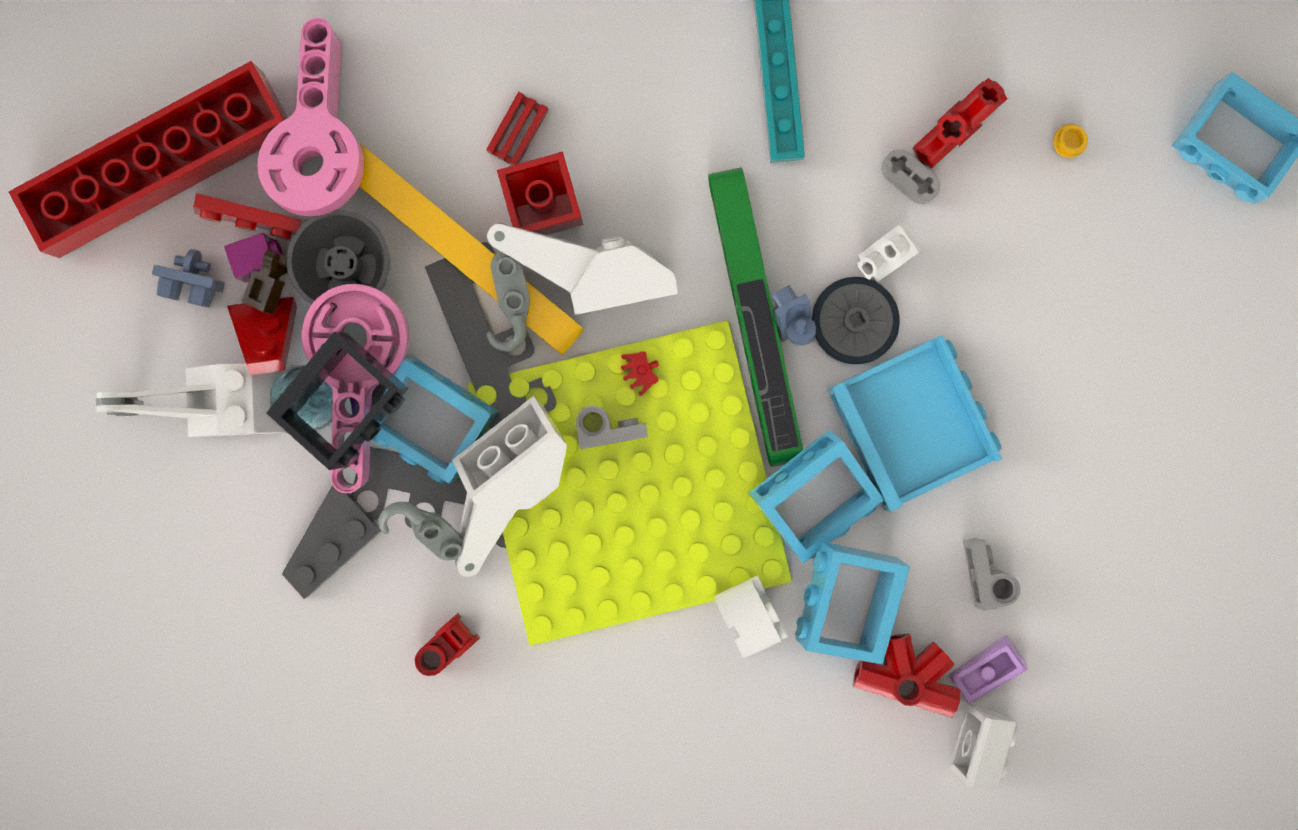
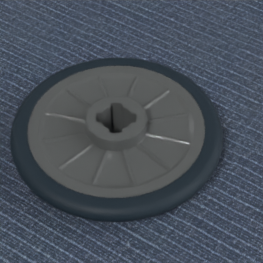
M847 277L829 285L818 297L812 313V320L816 326L815 338L820 347L832 358L847 364H865L880 358L891 348L899 331V310L893 296L881 284L864 277ZM854 314H858L862 321V325L856 328L853 327L851 320H849V317Z

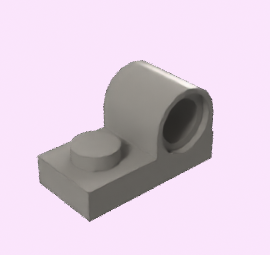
M598 406L585 407L577 416L576 426L580 449L648 437L646 423L639 424L638 418L618 421L619 428L611 429L608 414ZM590 413H598L602 416L603 425L597 432H589L584 426L585 417Z
M978 538L963 540L975 607L985 611L1013 604L1020 595L1018 580L1014 576L999 570L990 571L989 565H993V554L990 546L985 545V540ZM1003 579L1006 583L1005 592L1000 596H996L993 592V586L998 580Z

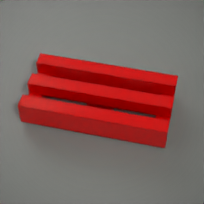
M518 91L486 149L487 152L512 166L519 164L548 113V107L538 104L536 100L529 99ZM521 105H526L501 151L498 150ZM532 110L537 111L513 157L509 156L508 153Z

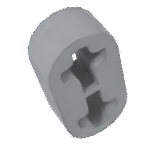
M897 149L885 157L881 168L884 177L913 202L926 204L938 195L940 182L937 176L909 152ZM899 159L903 160L904 165L902 168L910 176L901 170L894 173L891 170L893 163L890 160L897 162ZM912 178L919 183H923L925 180L929 182L928 191L931 194L925 192L920 195L917 192L919 185Z

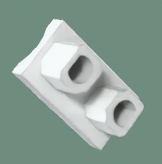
M903 221L858 255L861 261L857 264L867 279L870 280L873 277L876 282H879L924 250V248L913 239L909 233L908 226Z

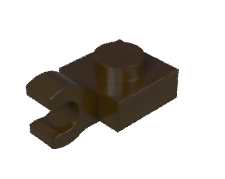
M267 250L263 256L261 270L253 269L242 302L262 312L274 314L285 282L279 280V278L288 272L287 256L281 254L279 257V254Z

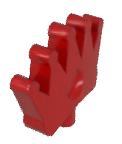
M645 351L621 355L623 360L626 358L631 360L626 365H622L621 370L633 369L628 375L623 377V380L627 381L628 379L637 378L630 385V389L643 386L642 391L638 392L639 396H643L653 384L658 382V377L652 371V369L659 366L658 361L655 360L648 363Z

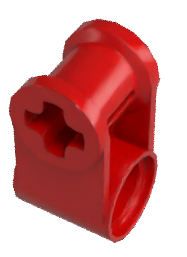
M459 613L435 633L436 635L416 653L415 667L422 675L435 676L439 674L453 660L462 656L480 639L478 634L473 635L461 622V615ZM433 650L439 654L441 659L439 666L431 667L424 661L426 651Z

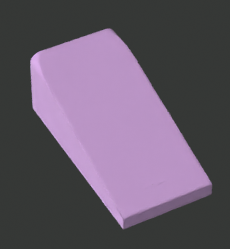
M1006 635L949 676L970 704L1027 670V663L1011 639Z

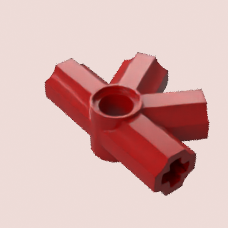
M989 78L982 81L962 101H958L937 121L938 124L913 146L912 149L916 157L923 165L932 169L957 145L960 147L982 126V122L1008 99L1000 84Z
M910 634L892 635L884 658L885 665L866 661H859L856 665L852 684L855 688L899 701L905 706H915L953 718L958 710L961 690L937 682L955 664L935 642H931L915 657ZM905 680H913L914 687L912 692L908 695H900L899 686Z

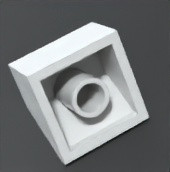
M968 704L949 769L968 787L997 789L999 781L1003 780L1007 773L1008 761L1006 757L1009 747H1013L1017 739L1016 721L1008 715Z

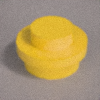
M1075 124L1062 126L1055 132L1053 137L1055 151L1064 158L1079 156L1085 151L1088 144L1086 132Z

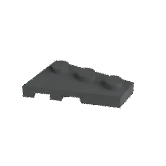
M332 485L282 575L302 598L306 599L373 540L381 530L378 524L350 493H341Z

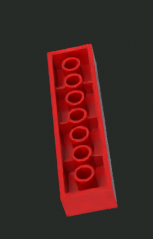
M249 61L8 191L39 251L61 258L257 152L270 131L288 117L264 72L252 61Z

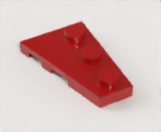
M196 193L193 205L195 214L200 215L199 217L219 223L221 220L235 223V227L250 231H256V228L270 230L269 235L290 240L291 235L296 233L302 223L301 219Z
M294 297L280 298L274 314L262 312L246 303L227 305L250 375L284 371L286 369L297 311Z

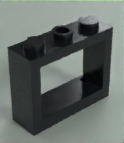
M334 331L266 414L328 470L342 467L346 469L358 458L360 453L357 449L365 440L367 442L371 441L382 429L380 422L388 413L390 415L394 414L403 405L405 398L402 396L409 388L348 333ZM348 353L388 390L342 445L335 449L297 413Z

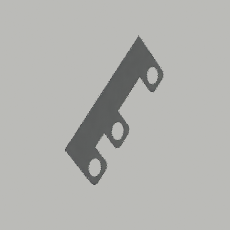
M481 243L493 254H495L492 246L489 243ZM444 258L425 266V269L476 394L478 389L485 385L493 387L496 391V400L490 406L498 410L499 413L490 426L492 429L526 402V395L518 398L510 393L509 385L511 379L506 367L530 358L534 354V346L527 332L525 339L526 347L522 354L512 356L507 352L495 349L489 343L486 335L491 330L472 287V283L475 282ZM510 328L494 336L498 341L505 342L507 337L514 335V330ZM542 378L528 382L529 390L534 387H540L546 391L548 400L543 407L547 412L552 411L556 407V399L551 387H545L542 383Z
M370 447L369 479L365 485L351 494L357 501L361 492L366 490L373 491L378 497V506L375 510L367 513L373 520H377L380 513L384 510L388 489L410 493L409 503L415 506L423 502L429 503L434 508L435 513L440 516L444 501L465 505L467 491L460 477L450 484L447 482L442 484L430 478L427 474L428 470L419 464L412 465L401 459L400 453ZM357 473L355 475L354 484H356L358 480ZM405 516L406 525L412 528L409 519ZM502 532L496 544L506 548Z

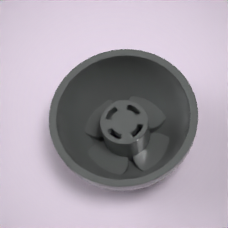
M335 210L325 215L313 216L300 226L288 248L287 270L290 281L297 293L312 305L323 293L341 285L362 284L382 290L389 276L390 253L384 236L370 220L355 212ZM351 260H354V261H353V267H352V269H350V268H351ZM332 303L335 306V308L332 311L334 312V310L337 308V305L335 303Z

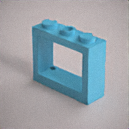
M1231 72L1215 84L1172 147L1180 151L1179 154L1184 160L1190 163H1197L1204 168L1211 179L1225 183L1235 190L1234 193L1238 198L1254 204L1271 196L1298 158V118ZM1220 101L1226 103L1283 144L1259 180L1253 178L1195 137Z
M415 357L404 359L395 374L403 384L406 385L409 379L475 420L453 458L487 433L499 413L498 410ZM388 414L380 422L382 429L372 439L376 443L385 447L390 445L400 452L399 456L401 459L409 464H419L427 469L428 476L439 483L445 484L447 482L450 484L459 479L460 476L452 460L449 465L386 425L384 421Z
M830 430L749 492V495L803 564L817 556V551H820L822 542L830 543L834 539L842 537L853 524L862 517L872 514L876 507L884 501L842 439ZM839 458L861 490L798 539L775 507Z
M822 542L820 551H817L816 559H813L814 573L811 584L807 585L804 592L805 606L803 614L796 622V640L806 651L883 665L910 566L895 556ZM840 563L880 571L860 644L820 637Z

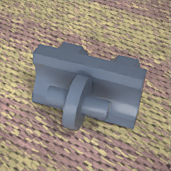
M190 249L185 257L175 256L174 265L183 267V271L159 265L153 266L152 275L159 277L157 283L158 296L179 301L184 283L192 285L188 303L210 308L215 291L223 293L224 282L198 275L199 271L208 273L211 267L210 263L202 261V255L199 250Z
M790 285L773 293L772 300L776 305L773 310L781 341L784 342L789 339L793 344L801 346L812 342L816 336V326L811 319V305L806 294L797 297Z

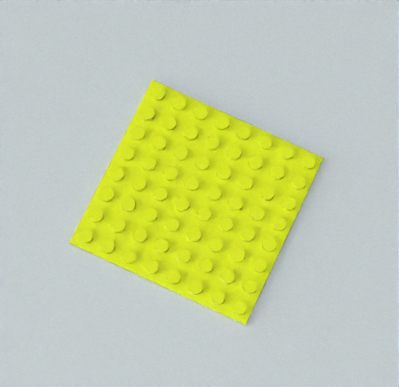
M728 320L508 373L511 379L509 385L510 393L518 398L526 395V401L534 396L544 406L548 400L544 389L534 387L529 390L528 382L542 378L543 385L551 387L556 399V407L549 411L548 414L567 444L558 488L531 509H517L503 531L530 646L715 601L714 596L755 576H758L764 589L792 582L782 538L749 495V492L766 480L767 477ZM645 351L648 363L655 360L658 361L659 366L652 369L653 373L658 377V382L653 384L643 396H639L638 393L642 391L643 386L630 389V385L637 378L628 379L627 381L623 380V377L628 375L633 369L621 370L622 365H626L631 361L627 358L623 360L621 355ZM472 382L467 383L471 394L488 405L495 402L497 394L493 387L488 385L482 386L476 394ZM598 406L608 414L611 429L619 428L618 421L638 418L639 424L646 423L648 437L580 449L576 426L577 416L585 407ZM590 413L585 417L584 426L589 432H597L602 428L603 419L600 414Z

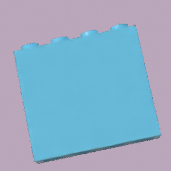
M943 335L827 389L869 479L884 499L881 504L885 511L892 512L902 507L903 503L991 461L1002 459L999 453L1002 449L1000 441L994 432H989L984 422L987 419L986 412L979 401H974L969 391L972 389L971 381L965 371L959 370L955 362L957 352L951 341H945Z

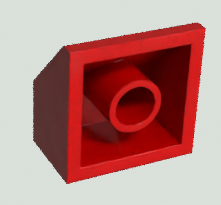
M563 151L497 170L513 227L549 235L584 225Z

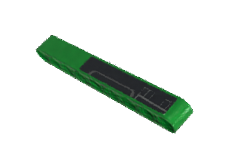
M742 167L708 174V182L767 459L770 467H775L789 462L803 451L745 176Z

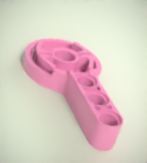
M322 18L308 20L301 30L296 110L289 118L280 122L270 131L258 155V175L266 193L286 211L309 217L325 215L343 206L357 191L364 173L362 148L350 129L338 120L342 43L330 24ZM326 37L322 42L317 43L321 38ZM324 68L320 74L315 75L319 69ZM323 99L318 106L313 107L316 101ZM333 133H339V134H340V135L335 134L333 137H334L335 140L337 141L341 153H339L337 144L335 143L334 139L331 137V136L333 135ZM311 157H322L323 165L321 169L314 175L304 176L302 172L304 163ZM271 172H273L274 178H275L276 183L278 184L279 190H280L281 192L278 191L277 185L275 184V182H274V180H273V177H272V173H271ZM338 177L336 183H335L334 186L330 189V187L333 185V183L335 182L336 178Z
M346 284L326 291L313 302L306 313L302 326V345L308 362L334 331L343 332L349 324L357 323L367 333V341L363 348L384 367L393 352L394 346H396L395 352L386 366L393 375L406 358L410 342V331L404 312L391 296L372 286ZM332 303H335V304L337 305V308L334 310V312L332 313V315H331V317H330V319H329L328 325H329L330 327H327V325H326L327 319H328L329 315L331 314V312L333 311V309L335 308L334 304H332ZM387 309L389 310L390 315H391V317H392L393 320H394V323H395V326H396V329H397V330H395V328H394L393 322H392L390 316L388 315ZM348 353L324 381L333 389L331 445L335 449L342 445L345 434L347 432L352 433L370 412L372 392L380 384L372 374ZM348 397L356 399L360 405L359 413L356 416L349 414L345 409V402ZM365 440L357 449L360 453L358 458L349 466L358 475L356 484L348 483L344 479L343 467L331 470V483L337 491L352 493L368 481L370 474V441L367 442Z

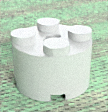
M758 576L714 596L728 629H730L743 658L754 655L787 638V634Z

